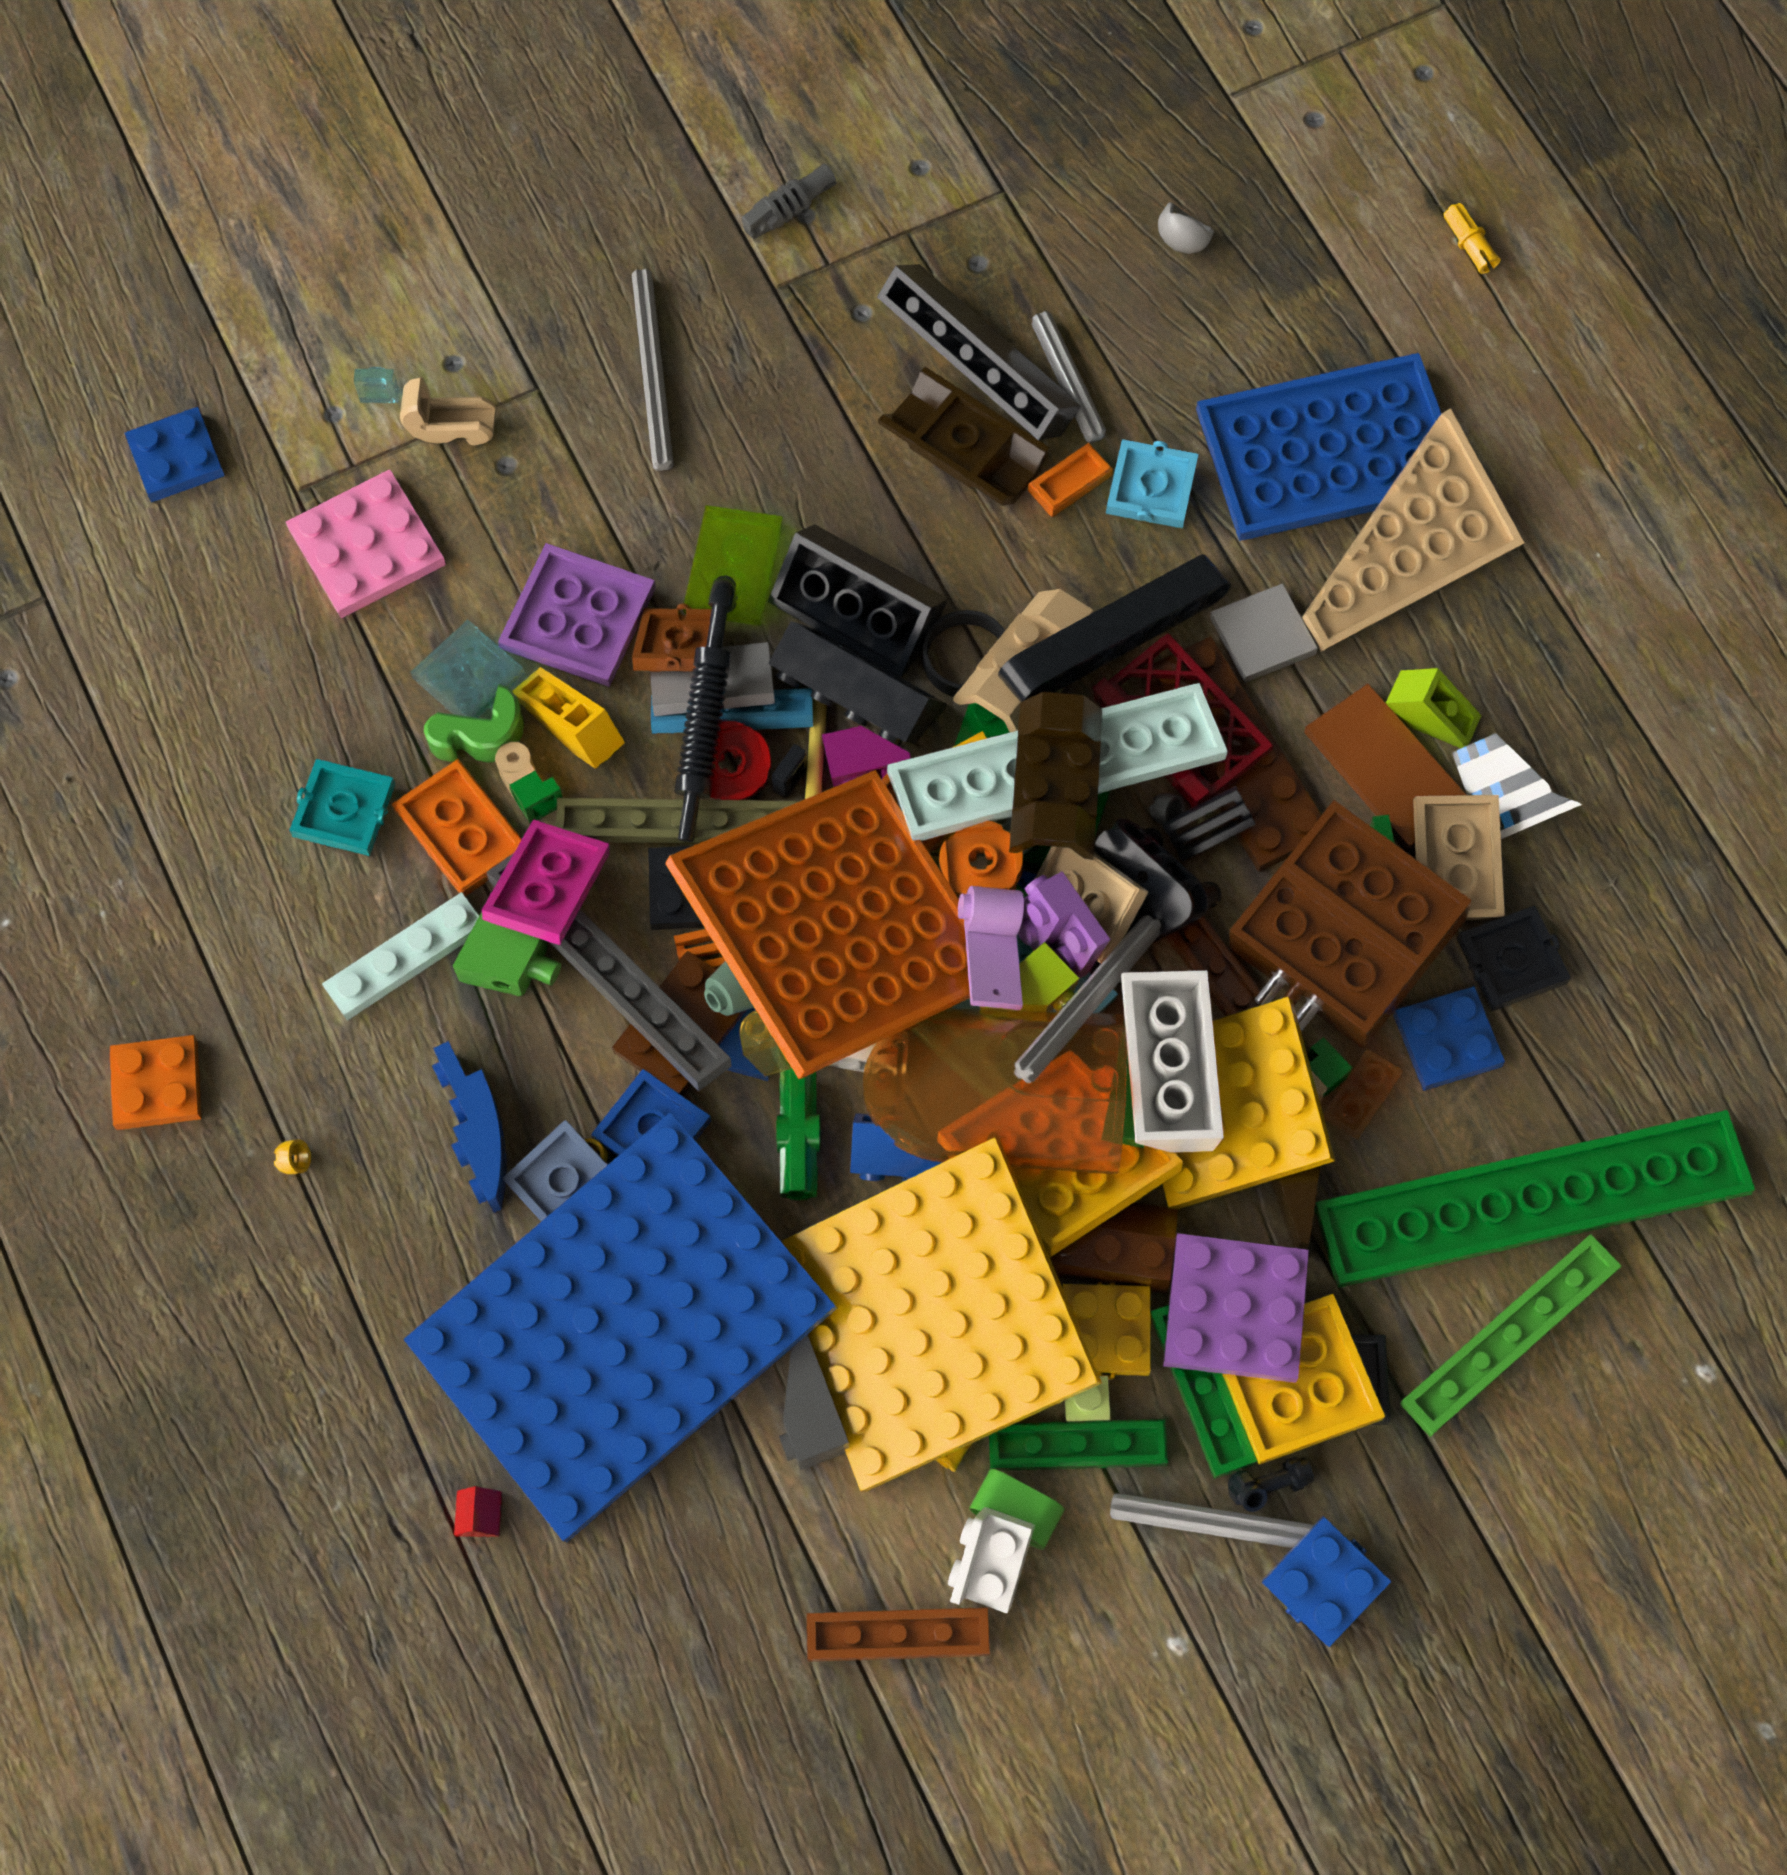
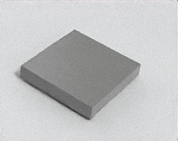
M1283 583L1211 611L1210 619L1244 683L1314 656L1317 653L1318 648Z

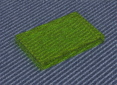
M706 505L684 604H688L691 609H712L708 605L712 585L717 577L726 575L734 579L738 601L736 600L737 607L732 612L727 613L726 621L761 626L782 531L783 517Z

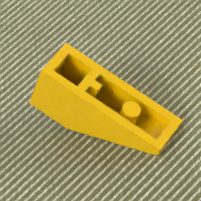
M541 667L513 690V693L523 707L574 755L595 769L625 744L604 708Z

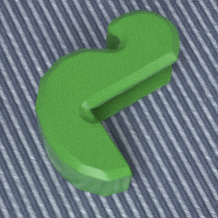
M499 684L491 720L436 713L427 720L424 726V733L431 753L440 760L454 762L458 759L457 751L463 749L475 760L490 763L495 762L496 753L501 746L509 742L520 741L523 735L524 719L516 695L511 688Z

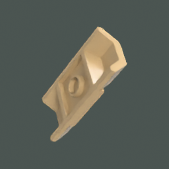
M1061 589L1038 592L1025 610L1018 614L979 662L976 670L956 693L953 701L959 705L977 703L1004 720L1009 732L1018 731L1020 701L999 678V670L1014 655L1094 613V610ZM1064 688L1060 689L1059 691H1057V692H1055V693H1061V691H1062Z

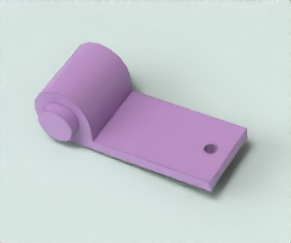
M970 886L967 894L961 893L959 897L958 917L959 919H964L971 1006L1021 1010L1023 1006L1017 934L1022 923L1024 898L1021 891Z

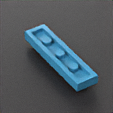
M812 689L774 690L775 704L722 709L723 716L719 718L722 719V722L737 721L743 723L753 730L813 727V699L810 696ZM651 695L652 734L683 732L686 729L684 723L688 721L685 718L688 713L654 716Z

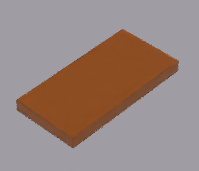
M1369 684L1363 686L1305 727L1304 733L1372 812L1376 816L1389 814L1393 836L1407 852L1415 847L1413 799L1416 796L1466 795Z

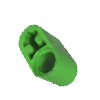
M996 1469L989 1470L969 1507V1510L976 1516L984 1507L1035 1524L1030 1546L1040 1550L1045 1549L1065 1511V1508L1052 1498Z

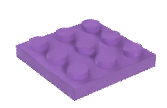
M545 543L498 640L499 648L610 687L641 621L643 610L647 608L656 589L655 580Z
M1177 1233L1163 1366L1296 1383L1299 1374L1309 1250Z

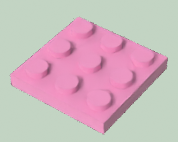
M390 469L286 521L288 530L341 619L446 565L443 555Z

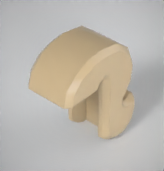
M423 377L411 379L404 385L400 421L412 436L425 442L437 444L448 443L456 438H466L469 444L479 445L492 439L496 406L489 399L483 396L432 398Z

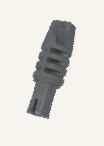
M822 164L806 177L800 180L791 179L785 185L778 187L777 191L774 190L769 193L768 197L765 196L760 199L749 212L742 216L744 231L752 239H755L771 230L780 228L784 225V222L787 223L792 220V216L796 217L801 214V211H806L810 208L811 200L837 184L832 170L826 164Z

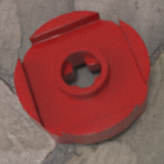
M723 721L719 725L721 731L717 732L720 738L716 740L719 742V745L715 747L718 750L717 754L714 755L716 757V761L713 762L715 769L711 770L714 772V776L710 778L713 780L710 799L749 800L757 795L760 790L764 789L768 783L772 768L770 750L763 736L756 730L754 731L751 727L737 721ZM727 752H732L735 758H742V763L737 765V771L730 773L727 768L721 769L719 763L725 761L724 754Z

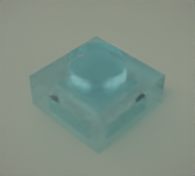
M382 367L355 369L354 385L360 403H399L400 389L394 369Z

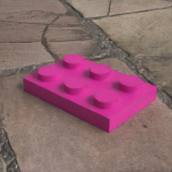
M533 820L482 908V919L561 945L609 856V844Z

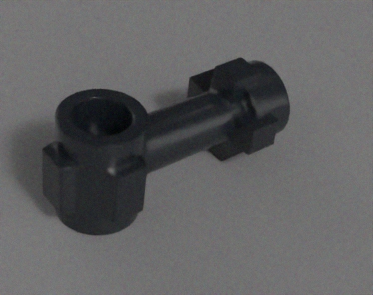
M1295 1456L1286 1459V1462L1282 1463L1283 1469L1256 1479L1246 1470L1237 1471L1228 1481L1229 1496L1236 1505H1242L1247 1511H1258L1266 1504L1268 1493L1290 1486L1293 1492L1304 1489V1486L1313 1483L1314 1474L1312 1467L1305 1457L1297 1458Z

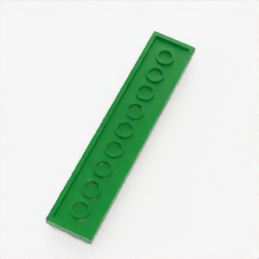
M1724 1110L1322 1200L1315 1203L1314 1210L1337 1288L1739 1198L1751 1195L1755 1191V1187L1729 1112Z

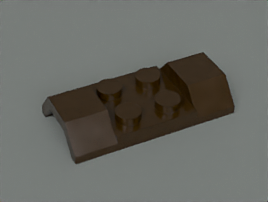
M926 366L921 370L910 395L893 414H883L878 419V424L907 442L911 450L970 489L975 487L1002 506L1014 504L1028 488V484L1035 480L1050 448Z
M1041 692L1020 702L1009 845L1010 853H1019L1032 846L1042 845L1070 848L1082 858L1093 860L1098 802L1102 709L1084 695Z

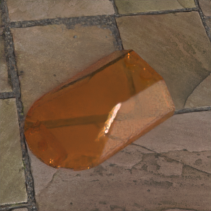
M946 1009L876 1043L867 1059L863 1075V1096L867 1111L875 1126H880L894 1140V1145L922 1159L945 1162L995 1137L1000 1139L1011 1167L1118 1174L1121 1163L1126 1107L1127 1039L1124 1015L1092 1013L1037 1079L1031 1083H1026L1023 1079H1018L1015 1076V1062L1059 1012Z

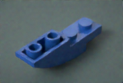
M449 1041L433 1048L439 1062L433 1064L432 1067L442 1088L451 1085L456 1095V1098L449 1102L460 1124L453 1127L458 1141L451 1144L461 1167L470 1164L476 1176L469 1183L479 1204L488 1201L493 1213L502 1209L506 1182L502 1179L507 1173L506 1144L502 1122L482 1069L465 1076Z

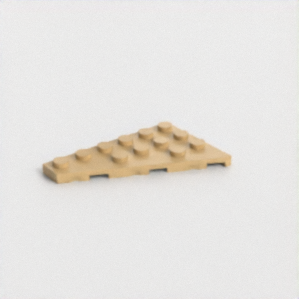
M1451 408L1437 418L1302 616L1320 652L1524 544L1520 533Z

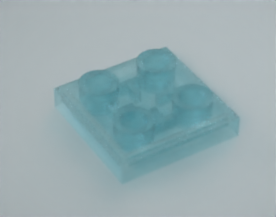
M468 619L410 671L412 678L453 715L478 718L494 703L499 684L511 688L525 675L524 668Z

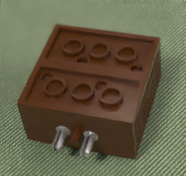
M1333 800L1229 930L1230 949L1270 979L1256 996L1255 1001L1257 1004H1260L1262 1000L1261 1005L1270 1003L1283 988L1287 991L1283 998L1289 997L1293 1000L1294 1006L1298 1001L1304 1004L1296 1014L1298 1022L1302 1019L1299 1023L1301 1032L1313 1016L1317 1014L1364 1049L1466 921L1472 900L1337 801Z

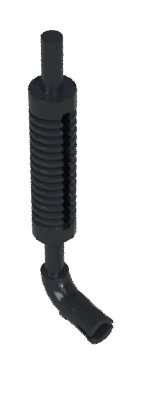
M726 575L717 577L712 585L708 603L712 610L706 647H697L694 655L693 665L696 668L692 670L694 676L691 677L693 683L690 684L692 691L689 692V696L691 698L687 702L690 706L686 709L689 713L685 716L688 721H685L684 726L686 729L683 730L686 736L682 737L684 744L681 745V749L684 751L680 752L682 759L679 760V764L681 766L677 770L681 774L676 776L674 790L676 794L684 796L678 840L683 842H694L700 799L710 798L712 793L713 780L710 778L714 776V772L711 770L715 769L713 762L716 761V757L714 755L718 752L715 747L719 745V742L716 740L720 738L717 732L721 731L719 725L722 723V719L719 717L723 716L721 710L724 708L722 702L725 701L723 695L726 693V689L724 687L727 686L728 682L726 679L729 676L726 672L730 670L732 656L729 651L722 649L727 613L732 612L737 607L736 600L738 601L736 583L734 579Z

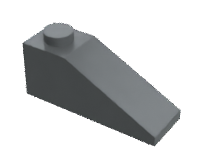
M808 1335L791 1348L783 1416L786 1434L779 1436L787 1460L796 1459L800 1470L845 1454V1449L849 1448L848 1439Z

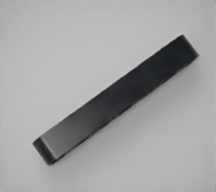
M1205 554L1199 555L1014 655L1001 667L998 676L1020 702L1041 692L1055 693L1211 607L1228 593L1232 584Z

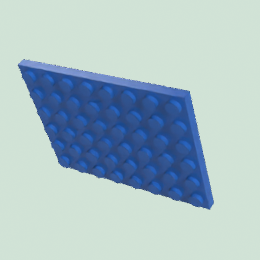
M669 1112L403 1340L561 1540L567 1543L838 1308L676 1117Z

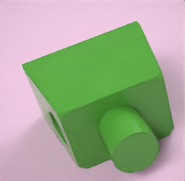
M481 912L453 964V968L460 982L522 996L525 994L532 978L552 986L560 973L561 963L544 956L548 948L547 941L484 921Z

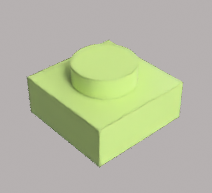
M1100 1376L1101 1384L1064 1400L1065 1422L1111 1420L1108 1376Z

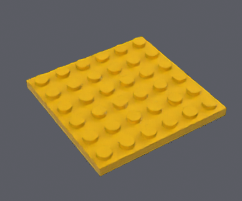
M994 1137L781 1241L838 1308L808 1334V1337L848 1439L849 1448L845 1449L860 1491L867 1492L1102 1383L1000 1139Z

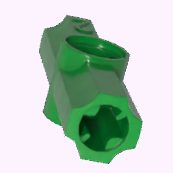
M792 1067L787 1070L780 1071L779 1078L780 1115H777L776 1140L777 1153H780V1197L801 1201L817 1197L818 1190L817 1153H820V1114H817V1073L814 1072L798 1079Z

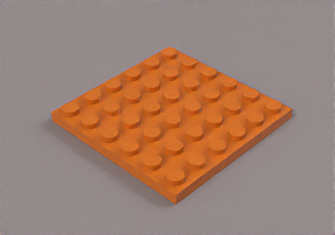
M876 770L672 854L665 863L798 1079L806 1077L970 998L964 919H959L958 917L959 899L922 841L912 840L903 812Z

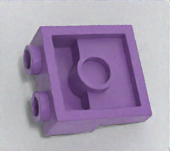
M1063 871L1050 878L1042 875L1025 887L1028 896L1024 898L1023 918L1018 935L1026 945H1030L1033 951L1045 942L1081 979L1089 973L1110 941V938Z

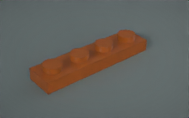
M988 1607L806 1613L808 1662L990 1656Z

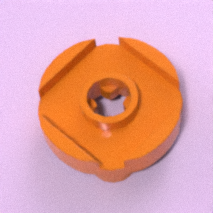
M988 820L956 831L941 846L939 854L940 871L958 899L961 893L967 894L970 886L1016 890L1017 883L1023 872V852H1009L1010 833L1003 830L1002 825ZM980 853L985 854L986 860H993L991 865L982 870L970 865V862L976 861L977 854Z

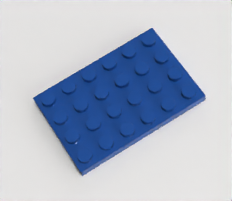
M1420 353L1197 401L1196 412L1239 541L1375 511L1437 418L1441 415Z

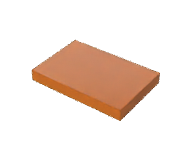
M459 759L392 803L394 811L457 892H462L465 897L488 881L487 871L512 855L522 840Z

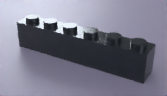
M920 264L897 265L894 267L877 298L1037 440L1061 437L1081 405Z

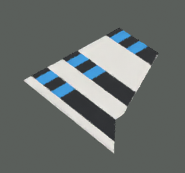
M1496 733L1452 752L1466 795H1499L1501 839L1582 805L1551 792L1549 784Z

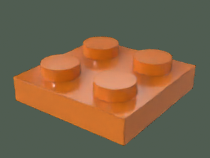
M194 1035L110 1046L112 1120L116 1130L202 1119L198 1040Z

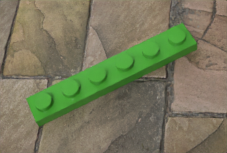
M1590 1234L1406 1396L1400 1405L1431 1437L1621 1268V1265Z

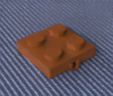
M684 603L679 604L676 609L644 608L632 655L633 670L692 672L693 668H696L693 665L695 649L697 647H706L712 609H691L688 604ZM685 609L686 615H681L680 610Z

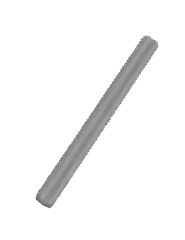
M646 268L643 270L636 269L632 273L652 464L656 471L670 470L674 464L652 272Z
M1149 915L1140 918L1015 1062L1016 1069L1014 1074L1018 1079H1023L1026 1083H1031L1037 1079L1120 982L1121 974L1127 973L1160 935L1161 923L1158 919H1153Z

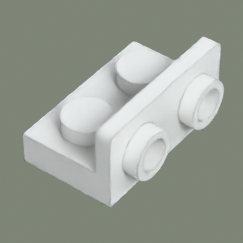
M984 1507L974 1519L969 1517L960 1538V1544L966 1545L962 1561L958 1559L955 1561L948 1580V1585L954 1587L950 1602L959 1605L966 1598L1008 1613L1012 1607L1035 1524Z

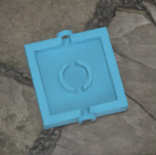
M1122 439L1106 514L1183 529L1198 454L1170 449L1167 443L1162 441H1155L1153 445ZM1156 447H1163L1164 450L1159 451L1156 449Z

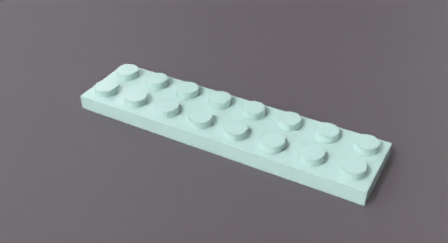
M1200 683L1101 708L1102 725L1098 793L1226 759L1228 751ZM1018 731L888 764L887 774L898 805L904 814L912 840L923 841L960 831L985 821H997L1012 817Z

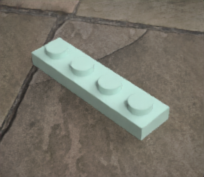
M461 892L323 982L322 985L348 1021L463 945L479 915Z

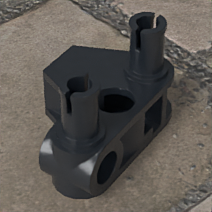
M1119 818L1111 829L1102 832L1098 836L1095 843V853L1148 891L1127 933L1141 917L1149 915L1153 919H1158L1161 923L1160 935L1153 942L1155 943L1200 919L1207 913L1208 908L1218 905L1216 902H1220L1222 898L1220 887L1211 881L1203 883L1199 881L1163 848V837L1157 829H1143L1128 819Z

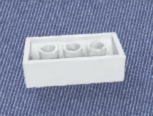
M1208 971L1122 973L1121 982L1135 1143L1167 1152L1213 1151L1224 1137Z

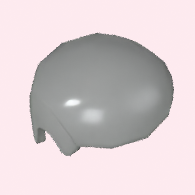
M1171 202L1166 205L1158 219V231L1163 241L1178 252L1186 254L1201 252L1210 243L1214 234V230L1211 227L1199 222Z

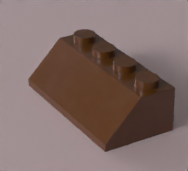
M1132 1203L1050 1257L1057 1276L1093 1283L1101 1282L1106 1285L1115 1283V1285L1150 1286V1292L1166 1294L1171 1278L1178 1209Z

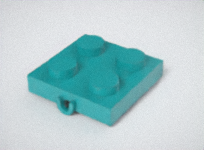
M316 759L306 787H301L297 794L299 806L289 830L292 837L370 856L381 825H384L383 818L388 813L387 807L396 785L394 778Z

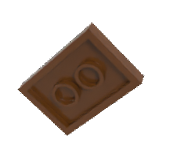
M687 950L659 988L719 1046L747 1010L730 1016L713 1011L705 1000L704 992L706 990V980L716 969ZM631 1023L612 1046L614 1054L640 1072L644 1069L681 1096L691 1086V1083Z

